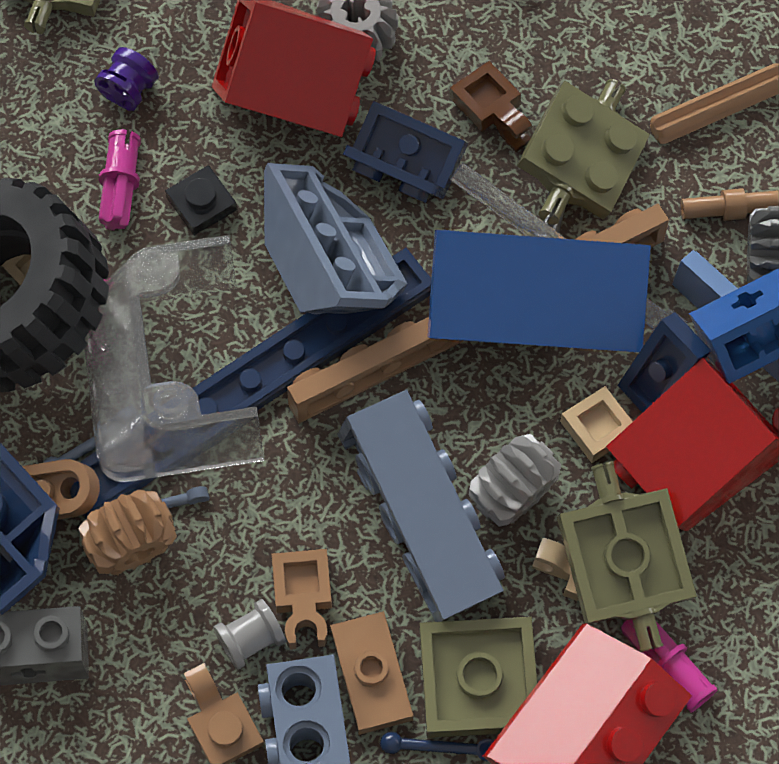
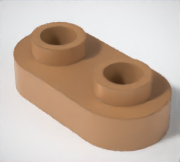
M63 459L22 466L60 508L58 519L81 516L87 513L98 499L100 491L99 479L95 471L86 464L71 459ZM78 481L80 484L79 492L76 497L71 498L70 489Z

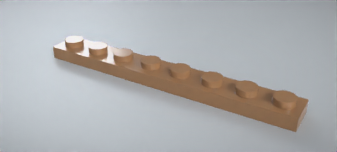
M659 204L644 211L637 208L622 215L615 225L599 233L596 231L586 232L575 240L651 245L652 248L664 242L669 219ZM429 317L417 323L413 321L404 322L388 333L387 338L369 347L365 344L353 347L342 355L339 362L322 370L320 368H312L300 374L293 381L292 385L287 387L289 408L297 422L301 423L464 340L427 338Z

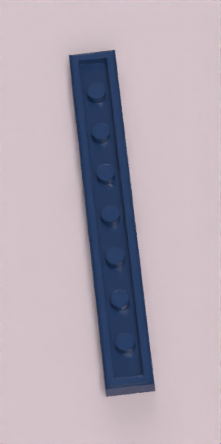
M404 248L392 257L404 276L407 286L404 292L385 308L350 314H304L82 460L80 463L88 465L95 471L100 484L96 503L87 513L83 514V517L87 519L89 513L104 506V502H111L121 494L130 495L136 490L141 489L285 393L287 387L292 385L293 381L300 374L312 368L321 369L429 297L432 278L409 250ZM78 481L70 489L71 498L76 497L79 492L80 484Z

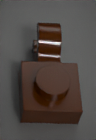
M490 61L450 87V99L481 132L494 124L500 136L515 152L529 143L531 138L525 132L532 128V124L522 112L516 109L521 105V93Z

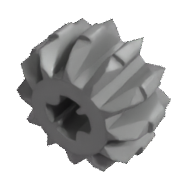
M319 0L316 16L363 31L373 38L371 47L376 49L375 61L379 62L382 57V48L392 49L399 22L396 10L392 9V0Z
M532 434L515 437L508 445H504L479 470V474L471 481L469 497L477 504L476 508L487 519L491 518L498 526L514 523L521 515L526 514L550 490V487L558 480L561 464L552 456L554 453Z

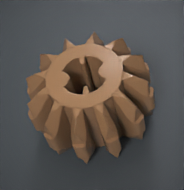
M136 490L130 495L121 494L111 502H104V506L98 510L91 511L87 519L78 528L82 538L83 549L90 563L94 564L99 574L111 573L119 575L125 570H135L144 563H151V559L165 553L168 546L177 537L172 520L173 516L166 503L162 502L157 492Z

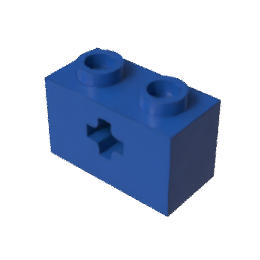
M779 268L689 313L699 338L712 350L708 358L729 384L779 359Z

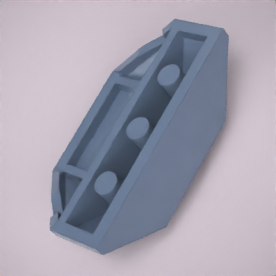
M267 163L264 170L265 246L300 312L311 314H350L382 309L404 292L407 282L369 216L341 191L323 182L324 176L314 166Z

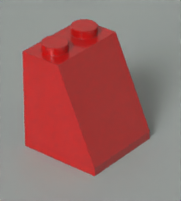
M238 0L211 87L225 103L342 137L345 126H352L357 117L360 97L355 95L361 76L368 77L371 72L376 49L371 47L373 38L363 31L272 0Z
M704 358L697 362L606 446L616 458L614 461L616 474L630 488L633 489L639 484L646 493L668 489L677 526L684 531H689L779 462V432L773 429L769 421L733 382L729 384L718 369Z

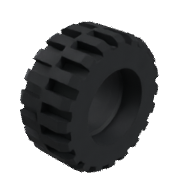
M2 178L0 180V266L7 260L21 255H31V261L27 275L19 289L7 302L0 306V392L14 391L17 383L25 389L41 383L42 375L49 372L53 376L67 367L64 361L73 353L79 355L88 345V342L84 339L89 331L93 330L96 332L103 316L98 309L100 305H106L109 285L104 281L109 275L107 258L101 253L102 245L97 237L56 194H52L46 187L35 182L25 183L22 179Z

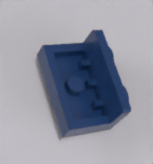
M373 101L353 147L347 145L343 155L356 160L352 168L353 171L378 182L381 181L384 173L402 181L398 191L426 203L430 194L441 199L444 198L469 143Z

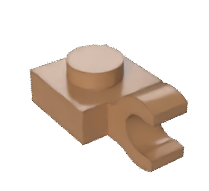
M204 663L183 673L186 678L185 682L201 712L187 718V721L209 764H230L264 746V741L238 692L222 700Z

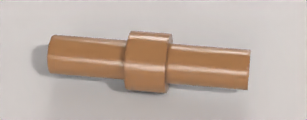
M743 188L721 190L719 196L681 199V215L683 219L723 216L724 221L746 219V215L752 213L755 209L779 206V190L745 193Z

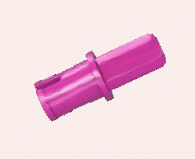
M124 129L114 130L109 133L106 166L100 172L98 180L103 186L98 220L101 224L105 225L106 229L113 231L115 229H125L129 225L133 190L139 187L140 178L136 174V165L141 138L135 132H131L129 144H125L127 130Z
M626 620L621 626L622 633L640 652L633 620ZM656 621L663 647L641 653L652 658L692 695L686 704L687 709L692 713L717 692V688L707 680L685 654L687 651L685 644L677 645Z

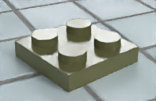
M532 616L420 623L419 632L427 738L500 734L537 685Z

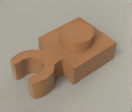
M327 549L272 554L276 612H293L285 624V638L288 648L290 650L296 649V633L302 627L313 628L317 632L318 646L325 647L328 639L327 625L324 618L316 610L332 608Z

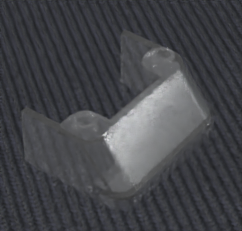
M225 235L150 246L138 250L105 281L109 285L106 305H100L98 309L103 315L96 332L90 330L84 339L88 342L84 351L95 447L102 472L115 481L127 482L264 461L257 407L201 415L198 396L189 385L177 381L151 384L141 304L237 290L230 236Z

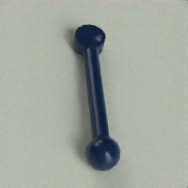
M387 732L381 737L380 747L387 754H395L400 749L477 755L482 761L488 762L483 755L494 740L483 739L478 744L408 739L401 738L395 732Z

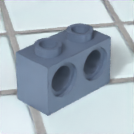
M334 654L266 664L269 683L258 684L262 718L274 717L276 738L265 739L268 764H350ZM298 685L306 686L315 695L305 705H291L284 699L285 693L290 688ZM302 740H314L323 748L318 758L308 762L296 759L291 752L293 747Z

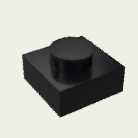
M209 165L165 190L166 198L194 236L237 211L236 201Z

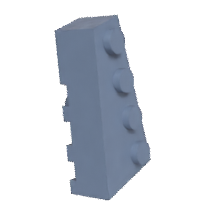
M404 390L347 416L337 435L344 449L355 445L359 452L355 456L359 468L357 473L366 490L369 489L373 495L381 494L384 503L379 505L381 519L397 545L405 542L409 552L402 555L403 561L435 622H441L503 592L504 590L499 581L505 579V575L492 549L484 551L475 532L481 526L472 504L468 499L460 501L451 482L457 476L448 454L444 449L436 451L428 431L432 430L433 426L425 406L420 400L413 402L408 391Z

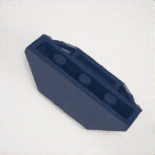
M0 443V614L3 615L46 577L60 508Z

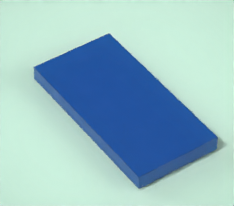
M435 230L427 338L640 352L644 342L651 245Z

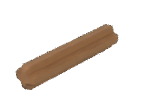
M771 64L653 116L649 126L654 138L659 144H666L779 94V64Z

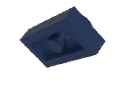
M674 312L661 319L617 386L643 413L702 358L706 359L712 350Z

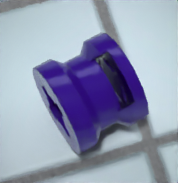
M119 47L111 57L112 66L109 70H101L94 83L98 91L106 99L128 111H134L142 101V91L152 88L159 76L155 67L140 53L126 47Z

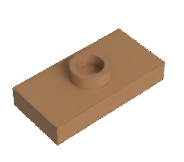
M384 611L330 625L331 635L358 734L361 735L413 721V712Z

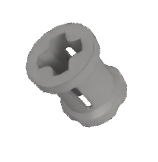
M263 599L254 603V610L230 624L224 625L220 622L213 626L221 646L236 670L245 666V659L273 643L277 646L286 643V638L276 617Z

